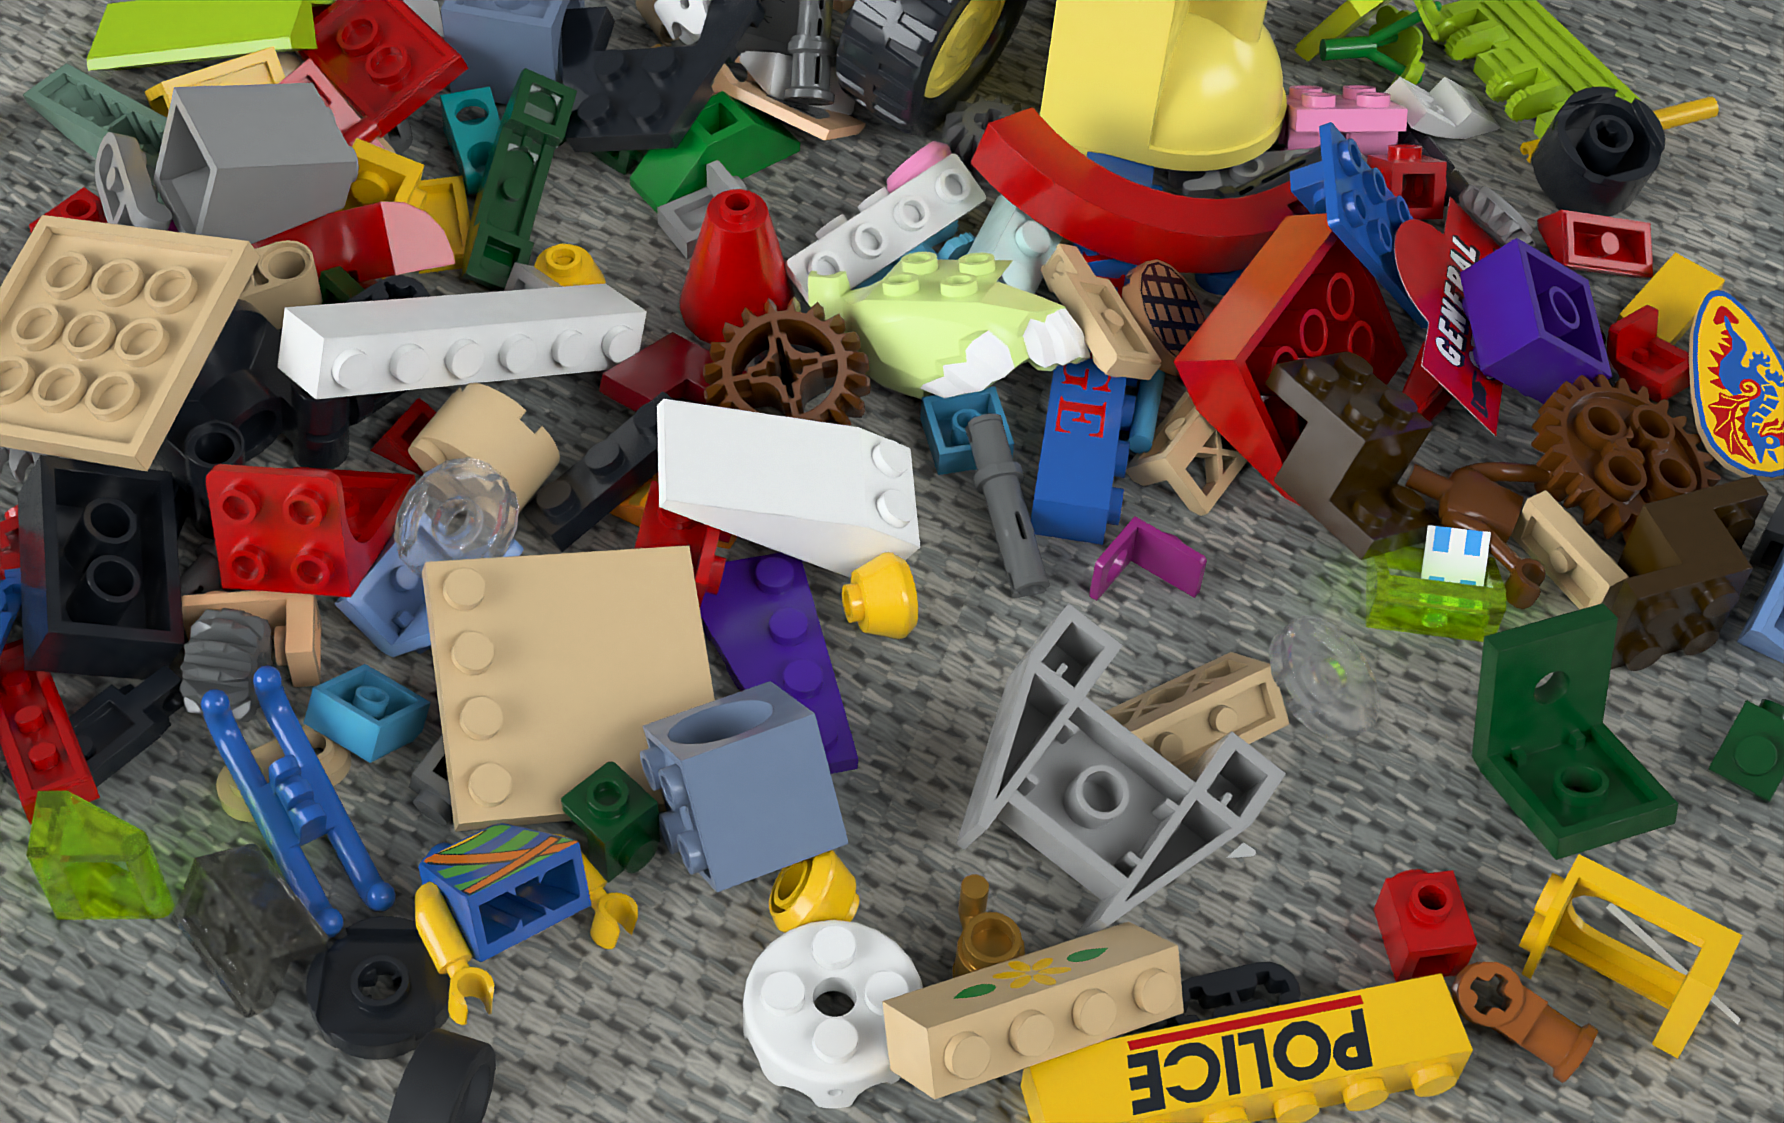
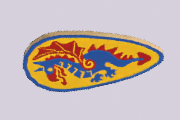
M1711 291L1704 297L1694 316L1689 341L1690 392L1697 431L1706 450L1729 471L1743 478L1756 475L1759 481L1765 482L1784 478V361L1763 327L1741 303L1725 291Z

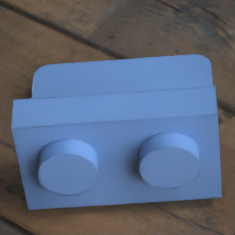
M422 510L410 515L390 538L352 597H340L334 604L381 652L391 657L414 650L421 654L431 648L422 577L425 562L520 556L524 548L513 538L466 555L429 515Z

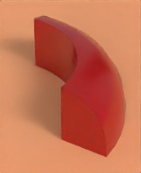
M380 201L361 207L328 213L251 244L254 249L286 240L298 241L306 245L313 253L318 281L321 271L341 266L357 282H363L455 264L453 251L444 229L427 212L405 202Z

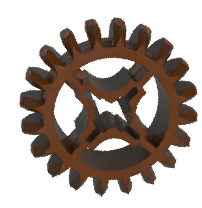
M794 296L787 305V311H777L775 303L768 298L764 305V315L757 317L754 312L745 307L741 314L744 326L740 328L725 322L722 332L726 342H711L709 353L714 362L705 364L703 368L704 380L710 384L704 390L707 405L761 413L748 405L754 403L756 408H776L785 417L852 426L848 417L862 418L864 415L865 403L860 397L868 396L871 391L870 378L863 375L870 369L868 356L864 352H858L861 348L860 337L855 331L844 333L846 329L845 321L840 314L824 321V308L819 302L813 305L807 313H802L800 302ZM790 344L806 346L818 352L802 353L796 351ZM769 349L767 357L761 363L747 367V373L742 374L751 360ZM785 362L788 375H792L794 381L792 383L794 398L792 399L788 397L786 385H782L780 379L782 377L780 363ZM834 385L829 395L818 406L804 413L805 406L812 397L826 393V387Z

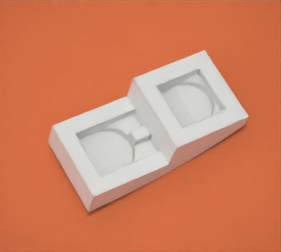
M1399 77L1384 92L1390 94L1391 101L1408 109L1407 122L1411 128L1425 134L1451 139H1467L1500 128L1499 124L1473 92L1446 77L1430 92Z

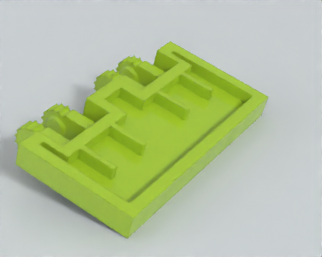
M1459 0L1442 5L1440 13L1444 21L1435 26L1440 39L1436 42L1444 43L1446 40L1444 51L1456 62L1458 60L1462 61L1464 58L1467 60L1476 57L1473 72L1486 84L1485 92L1497 103L1500 101L1503 103L1504 100L1507 101L1506 105H1504V111L1512 121L1522 122L1524 119L1529 120L1537 117L1533 133L1539 139L1542 138L1567 99L1585 88L1609 87L1618 90L1615 96L1630 103L1635 98L1642 101L1537 0ZM1427 30L1426 33L1432 39L1430 33Z

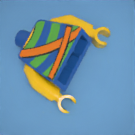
M505 823L494 824L454 844L443 842L435 845L426 857L422 859L418 867L422 886L415 894L416 927L438 973H448L451 979L448 1012L455 1023L460 1025L467 1024L468 1009L464 997L471 996L480 999L484 1003L487 1013H492L493 978L487 971L481 968L470 967L468 962L472 958L483 962L589 906L595 911L590 929L591 938L602 948L613 949L620 934L618 923L632 935L638 918V906L634 899L619 892L607 893L603 889L607 881L581 852L579 841L561 834H549Z

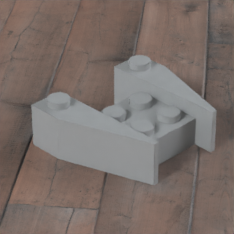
M1068 603L1044 629L1007 679L956 844L965 850L988 829L997 817L1100 899L1075 935L1079 938L1103 930L1250 827L1286 773L1231 731L1206 750L1186 776L1086 697L1123 645Z

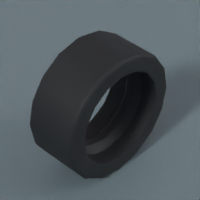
M441 1028L428 1032L416 1047L405 1068L394 1097L388 1123H482L490 1100L496 1070V1053L489 1043Z

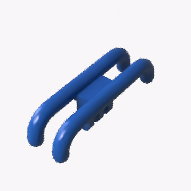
M269 665L261 666L253 676L254 689L264 716L285 754L284 757L276 760L269 766V783H267L238 727L230 707L229 698L225 692L212 689L203 695L201 699L203 716L221 757L303 915L318 936L332 938L340 933L343 928L344 920L342 914L330 904L301 846L326 834L358 895L365 905L374 912H384L392 907L395 902V890L381 878L289 703L282 685L280 672L275 667Z

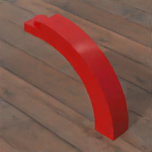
M1033 107L988 123L970 162L989 184L1008 201L1058 235L1091 251L1138 266L1147 261L1158 259L1171 265L1179 273L1207 274L1246 269L1286 216L1311 214L1291 192L1290 181L1254 195L1225 199L1193 198L1174 195L1135 183L1109 171L1072 147L1048 125Z

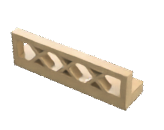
M1186 390L1156 428L1151 450L1147 453H1137L1127 465L1126 472L1134 482L1142 486L1167 480L1187 508L1202 516L1209 513L1247 460L1235 448L1232 450L1222 449L1221 434L1196 410ZM1194 457L1205 458L1206 485L1202 490L1186 470V467Z
M1233 652L1225 654L1105 711L1185 775L1190 773L1206 750L1231 731L1250 744L1290 724L1273 664Z

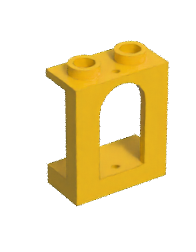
M1578 854L1566 878L1552 873L1534 908L1535 914L1519 944V947L1530 952L1521 974L1531 979L1548 946L1661 1005L1668 1009V1012L1651 1045L1678 1059L1717 990L1743 935ZM1580 896L1598 897L1700 947L1687 975L1586 924L1576 914L1572 905V899Z

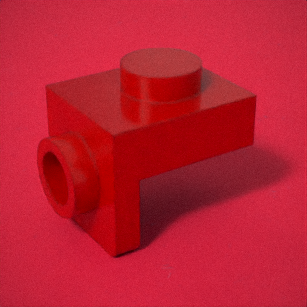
M1645 305L1610 326L1607 336V354L1614 369L1619 374V379L1620 377L1624 378L1629 388L1637 392L1642 386L1646 387L1649 398L1660 402L1663 399L1671 398L1690 386L1689 353L1657 337L1659 310L1650 305Z

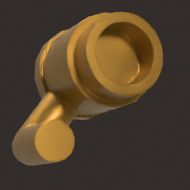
M978 874L966 876L961 883L958 914L963 931L957 942L956 958L952 968L953 978L1025 955L1024 941L1017 924L1004 914L986 912L989 883L983 876Z

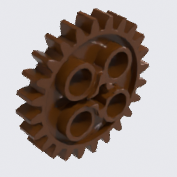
M1598 374L1592 382L1584 375H1580L1573 384L1565 381L1537 411L1540 416L1532 424V428L1539 434L1531 442V446L1545 453L1536 463L1537 467L1552 471L1555 475L1547 484L1549 489H1564L1569 496L1565 499L1563 506L1566 509L1580 506L1584 510L1582 522L1584 525L1588 526L1595 520L1603 523L1605 538L1610 539L1619 531L1622 532L1627 543L1644 504L1712 487L1721 480L1720 475L1706 469L1715 458L1709 453L1698 451L1696 446L1702 441L1700 435L1687 434L1683 427L1688 420L1685 416L1672 418L1667 414L1669 402L1666 399L1661 400L1655 405L1649 401V393L1646 387L1642 386L1634 394L1630 392L1626 380L1621 377L1611 386L1603 374Z

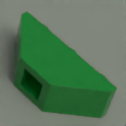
M721 91L711 96L677 148L649 149L630 176V186L657 213V207L707 187L706 165L708 163L719 160L732 176L736 175L742 180L799 152L801 143L774 116Z

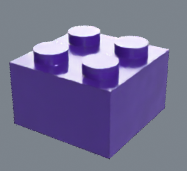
M1515 238L1459 273L1464 293L1462 307L1470 321L1475 343L1473 357L1478 368L1486 376L1493 377L1518 390L1522 395L1529 396L1542 404L1565 381L1573 384L1580 375H1584L1590 382L1598 374H1603L1607 380L1612 377L1588 279L1518 238Z

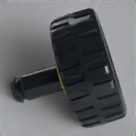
M855 0L839 41L836 58L838 83L848 97L902 132L909 135L927 134L946 121V114L953 113L958 101H967L981 85L1013 35L1028 0Z

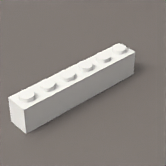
M607 284L285 307L278 368L315 399L609 370L639 352L647 311Z

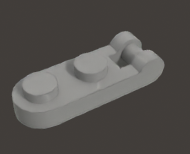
M108 132L104 136L95 164L96 186L107 223L167 231L172 221V213L165 205L157 202L158 191L155 185H152L146 168V153L141 151L135 137Z

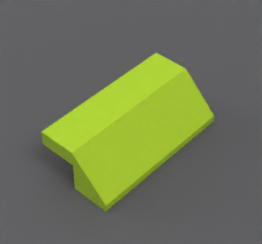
M135 0L109 3L106 6L86 59L88 71H116L238 58L274 46L276 53L317 49L312 7L332 5L335 0Z

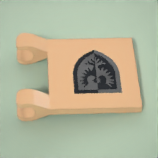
M740 56L737 57L735 63H741ZM726 64L719 70L711 86L714 91L713 95L724 91L733 98L825 141L857 135L866 124L847 114L771 97L760 87L748 71L745 82H740Z

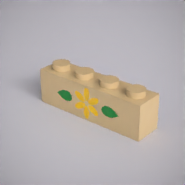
M1129 921L882 1001L890 1070L933 1099L944 1097L1184 1013L1178 945Z

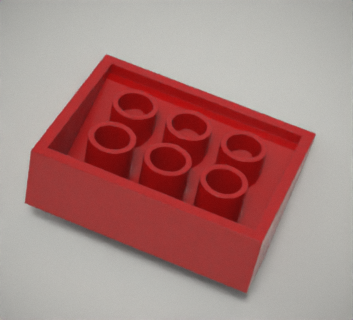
M1327 213L1286 216L1173 362L1196 410L1285 499L1301 506L1273 481L1308 423L1307 420L1265 385L1277 363L1347 351L1357 354L1368 361L1373 367V374L1387 385L1408 355L1375 277L1330 229L1327 222Z

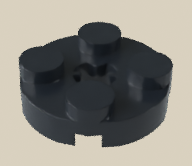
M392 916L360 920L346 928L347 936L337 940L330 949H328L326 943L315 955L306 981L308 1004L312 1018L321 1031L324 1040L332 1047L338 1048L348 1055L363 1059L395 1058L415 1050L428 1032L441 1028L450 1016L448 1002L451 979L448 973H438L418 933L415 921ZM380 975H391L393 986L401 984L397 992L386 999L374 1000L372 995L364 996L362 994L364 987L376 985Z

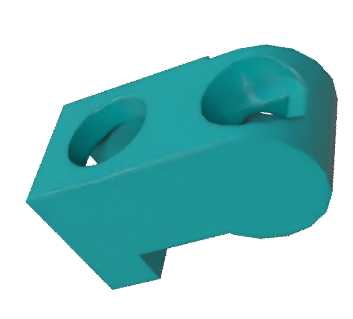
M490 86L440 95L443 130L448 144L451 145L459 174L463 176L467 195L478 193L489 154L501 123ZM477 106L484 109L485 117L460 122L456 115L465 107Z

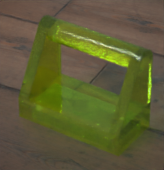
M1406 546L1399 550L1367 558V628L1484 642V636L1498 632L1506 612V588L1495 557L1488 556L1484 586L1390 575L1389 569L1421 573L1425 548Z
M38 791L26 856L57 920L160 919L168 916L173 911V898L146 832L69 791ZM112 862H125L129 871Z

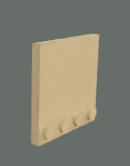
M42 215L0 287V447L148 471L260 259V255L251 243L237 239Z
M672 546L425 562L422 577L455 832L485 829L491 825L501 823L519 826L570 821L572 819L562 810L561 798L607 762H615L658 802V812L666 811L661 790H652L642 767L640 751L649 748L643 725L715 701L690 547Z

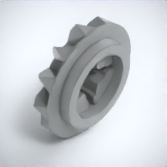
M1469 184L1458 196L1460 205L1465 209V212L1501 246L1515 238L1522 240L1533 248L1536 246V243L1530 236L1534 231L1529 223L1509 203L1490 188L1482 186L1478 189Z

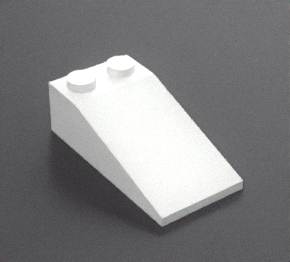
M663 399L657 405L660 508L851 578V574L855 569L882 553L891 552L906 561L920 548L911 449L860 427Z

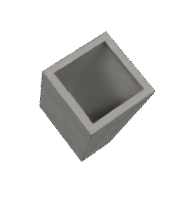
M313 83L174 87L153 183L165 206L171 211L172 220L178 232L244 240L253 244L344 208L351 183L357 179L359 165L355 150L348 146L336 125L332 110L326 107Z

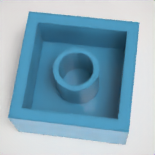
M995 386L988 387L980 392L949 398H942L937 395L922 397L920 420L938 475L977 469L965 427L968 426L970 420L984 414L1001 415L1013 457L1014 441Z
M363 664L313 687L303 723L371 763L416 739L423 731L431 702L372 667Z

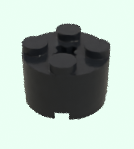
M1609 87L1585 88L1567 99L1531 155V163L1536 179L1542 190L1555 203L1559 211L1568 210L1610 217L1624 211L1632 204L1656 170L1660 162L1661 153L1665 149L1666 138L1663 127L1655 113L1645 103L1637 98L1630 103L1615 96L1618 90Z

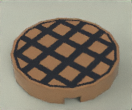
M1158 259L1147 261L1131 269L1126 275L1130 279V283L1123 286L1122 300L1161 359L1159 370L1177 377L1180 374L1173 361L1204 323L1206 316L1196 294L1179 272L1171 265Z

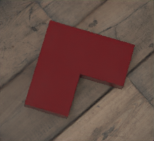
M671 332L604 372L599 391L635 412L642 405L653 400L662 391L676 401L684 397L693 403L707 405L704 390L710 384L704 380L703 368L705 364L714 361L711 359L708 350ZM754 403L748 404L753 409L756 408Z

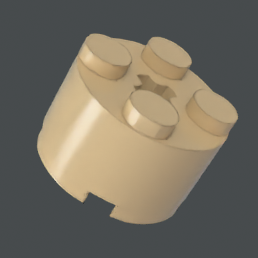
M468 383L463 391L459 387L447 399L413 440L408 452L427 477L422 487L428 496L451 508L458 500H461L474 507L472 509L473 515L481 524L498 533H502L508 524L515 520L560 461L558 448L543 426L534 434L520 420L527 410L516 401L489 386L479 383Z

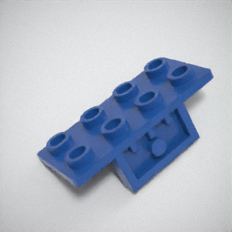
M1332 122L1319 126L1322 161L1290 171L1291 192L1311 214L1327 213V222L1330 229L1420 328L1428 329V321L1417 309L1403 285L1395 260L1394 240L1396 232L1403 222L1414 219L1410 215L1405 200L1400 195L1395 197L1387 188L1380 170L1376 167L1370 168L1362 158L1359 147L1352 138L1346 139Z

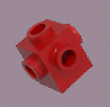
M1410 144L1388 145L1387 154L1367 155V164L1371 169L1376 167L1380 170L1387 188L1395 197L1399 195L1403 197L1410 215L1414 219H1443L1444 197L1447 186L1446 161L1422 155V146Z

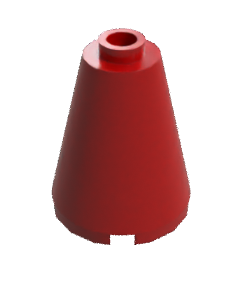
M727 190L717 194L709 202L681 291L679 304L686 327L700 340L709 344L711 342H726L722 332L725 322L740 328L744 326L741 314L745 307L759 317L765 314L764 305L768 298L775 303L777 311L787 310L790 300L793 296L796 298L791 279L786 273L784 257L767 204L759 195L748 190Z

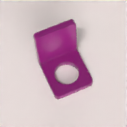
M1134 516L1097 559L1089 597L1097 601L1132 561L1195 598L1201 589L1207 559L1201 553L1185 545L1178 537L1170 533H1164Z

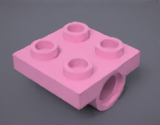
M1290 86L1289 95H1286V113L1281 133L1278 136V142L1285 145V148H1280V151L1315 148L1320 145L1319 126L1332 122L1346 139L1352 138L1357 143L1360 152L1366 157L1372 154H1387L1388 145L1397 144L1398 131H1406L1408 109L1391 101L1390 94L1376 92V87L1343 86L1342 95L1323 93L1322 87Z

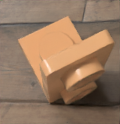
M210 591L205 594L181 596L183 624L188 641L191 637V626L196 620H199L206 609L222 610L223 608L243 610L246 613H251L268 621L271 635H274L277 665H288L293 687L317 686L320 684L322 620L316 595L269 591Z

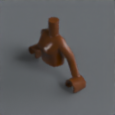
M1483 462L1457 468L1446 478L1418 464H1414L1404 486L1439 501L1438 515L1443 527L1491 532L1489 553L1510 572V576L1502 586L1504 598L1511 605L1520 609L1529 608L1536 602L1541 593L1539 587L1546 576L1544 566L1538 560L1531 558L1521 559L1506 544L1518 520L1524 497L1495 482L1534 483L1537 494L1546 490L1557 502H1561L1568 495L1564 489H1549L1547 486L1555 476L1554 473L1538 468L1535 464Z

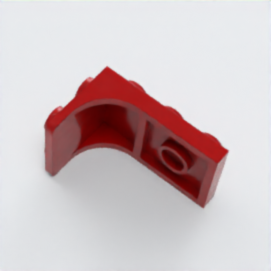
M227 464L214 466L206 476V487L222 588L352 597L416 500L415 474L293 467V469Z

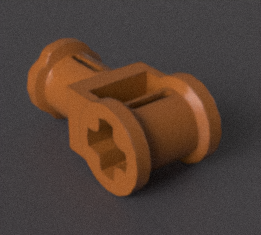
M1475 962L1467 965L1456 975L1452 984V1000L1457 1011L1466 1020L1477 1025L1490 1027L1511 1042L1522 1046L1553 1068V1077L1561 1083L1566 1082L1576 1071L1598 1034V1029L1590 1023L1581 1027L1550 1007L1546 1000L1523 986L1519 976L1510 967L1499 962ZM1496 976L1500 980L1496 992L1504 998L1503 1004L1500 1008L1485 1006L1478 1012L1474 1008L1478 995L1470 989V986L1474 980L1489 981Z

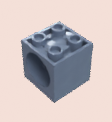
M445 0L441 7L444 40L462 56L469 68L450 83L451 93L490 86L494 101L496 103L508 104L520 73L524 68L563 84L562 22L566 9L585 8L584 0Z
M769 681L643 725L649 748L640 751V759L650 787L654 791L660 789L667 812L659 814V827L664 842L671 854L680 852L683 862L691 875L699 873L716 892L849 844L815 713L773 682Z

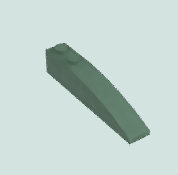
M67 63L23 94L26 102L95 159L97 158L100 144L108 132L135 137L141 151L146 153V168L151 183L154 185L153 178L167 121L165 116ZM158 192V201H157V202H159V203L165 205L164 202H163V200H162V198H161V196H160V194H159V192Z

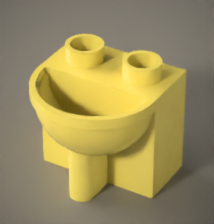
M1057 0L1040 116L1057 134L1086 157L1088 152L1101 153L1144 165L1179 171L1219 170L1237 166L1258 157L1277 140L1281 133L1287 107L1280 58L1271 35L1263 24L1268 0Z

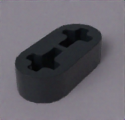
M1256 962L1190 977L1181 981L1184 1013L1167 1018V1026L1174 1027L1200 1021L1197 1015H1184L1187 1012L1190 1000H1198L1203 1009L1226 1006L1214 1010L1211 1019L1269 1008L1263 999L1241 1003L1253 998L1256 986L1264 984L1269 994L1281 993L1277 1006L1299 1002L1301 995L1299 983L1292 972L1284 966L1273 962Z

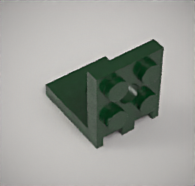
M1604 603L1484 636L1471 756L1484 777L1555 860L1673 825L1676 822L1679 803L1603 723L1618 617ZM1553 673L1551 678L1545 684L1536 688L1537 684L1540 682L1541 679H1543L1546 675ZM1568 787H1572L1573 789L1579 792L1572 791L1568 789Z

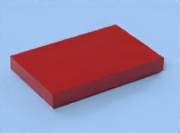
M337 0L313 19L317 49L294 51L304 62L309 58L314 62L361 119L368 116L375 122L382 133L379 136L380 138L469 69L462 56L403 0Z

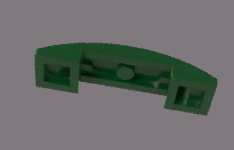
M527 68L521 71L498 128L480 183L465 245L462 277L496 291H504L514 263L529 264L534 242L529 241L554 150L564 140L577 90Z

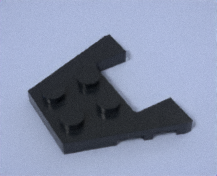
M711 0L699 42L694 46H660L657 48L606 50L615 24V19L607 6L566 9L561 27L563 85L577 90L565 138L574 152L677 148L713 95L714 91L710 84L724 64L735 62L739 56L736 45L748 27L758 28L764 19L766 11L760 0Z

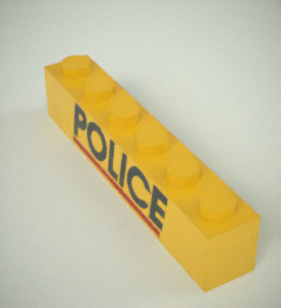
M1440 973L1104 1040L1024 1068L1020 1086L1031 1123H1251L1275 1117L1277 1123H1303L1317 1115L1320 1110L1319 1108L1345 1103L1349 1111H1363L1383 1103L1391 1093L1414 1089L1418 1097H1430L1441 1094L1451 1089L1457 1083L1473 1049L1443 975Z

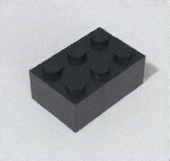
M40 455L18 494L24 670L145 680L162 666L166 665L169 667L185 645L172 472L153 469L141 471L82 460Z

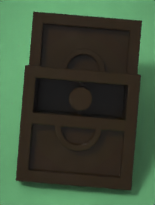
M1351 352L1333 353L1277 363L1265 385L1307 420L1308 423L1273 481L1361 560L1426 541L1428 525L1439 526L1441 521L1425 508V501L1419 494L1398 484L1434 426L1417 412L1418 407L1416 403L1406 394L1390 389L1373 374V367L1368 361Z
M1756 475L1643 505L1617 563L1629 578L1624 580L1611 609L1618 617L1611 669L1627 666L1631 671H1639L1657 662L1662 655L1683 650L1686 655H1696L1706 651L1718 641L1719 633L1732 608L1739 601V594L1753 569L1741 548L1748 534L1754 528L1755 521L1769 495Z

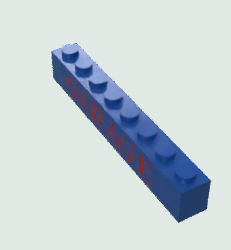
M1087 153L1089 159L1117 175L1155 190L1162 191L1163 189L1161 185L1152 184L1153 166L1107 154ZM1073 243V246H1077L1094 275L1109 279L1122 298L1123 286L1130 283V279L1126 275L1138 265L1113 259ZM1088 347L1090 358L1078 364L1058 365L1053 371L1031 523L1035 535L1103 545L1106 524L1118 526L1120 521L1124 489L1112 487L1113 477L1125 478L1130 442L1118 440L1119 431L1130 432L1136 396L1124 394L1125 386L1136 387L1138 379L1127 377L1115 378L1105 375L1093 362L1092 352Z

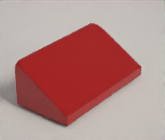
M1560 210L1537 219L1538 230L1554 260L1569 269L1632 278L1653 277L1651 223L1568 210Z

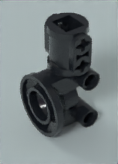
M397 275L380 280L344 303L431 297L423 284L416 279ZM238 299L154 459L166 471L172 472L173 479L189 494L191 523L195 530L205 538L214 540L206 487V476L214 466L218 464L246 466L247 461L262 453L274 442L279 434L283 433L293 443L294 459L300 467L335 469L347 459L349 454V426L358 424L408 390L315 399L278 368L282 334L251 303Z

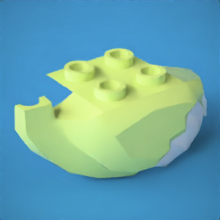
M932 252L910 253L903 256L882 280L870 286L854 290L850 288L846 271H839L831 275H819L817 271H811L808 275L809 306L812 307L819 302L824 308V320L840 314L845 321L846 329L844 333L855 331L858 334L861 342V348L858 352H864L869 359L870 369L865 374L882 386L909 396L922 399V397L933 393L942 398H949L980 392L990 387L999 379L1006 377L1015 368L1026 362H1029L1037 370L1053 371L1058 365L1078 364L1091 357L1085 343L1083 331L1068 313L1066 307L1035 294L998 282L999 277L1013 260H995L994 255L990 253H970L960 257L958 260H937V255Z

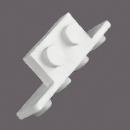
M950 154L892 193H889L885 187L881 188L857 207L861 213L850 220H847L841 214L827 223L815 234L819 240L785 262L786 273L807 303L808 275L811 271H817L819 275H831L839 271H846L852 290L985 201L986 195L958 155Z

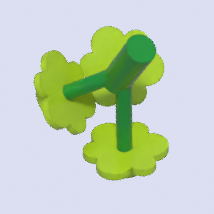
M1413 0L1418 9L1413 13L1406 9L1398 11L1392 5L1383 6L1378 10L1376 14L1377 24L1370 27L1368 36L1322 39L1319 45L1320 58L1322 61L1367 58L1396 74L1391 85L1399 77L1417 85L1422 81V74L1426 65L1419 61L1423 54V34L1415 24L1423 21L1434 42L1440 40L1435 26L1444 21L1440 13L1442 4L1434 0Z

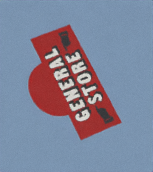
M1450 197L1443 234L1430 224L1416 219L1407 220L1399 226L1394 240L1395 260L1400 278L1409 297L1428 321L1421 366L1496 437L1503 383L1482 373L1474 360L1473 348L1475 343L1470 321L1462 307L1464 293L1459 273L1501 247Z

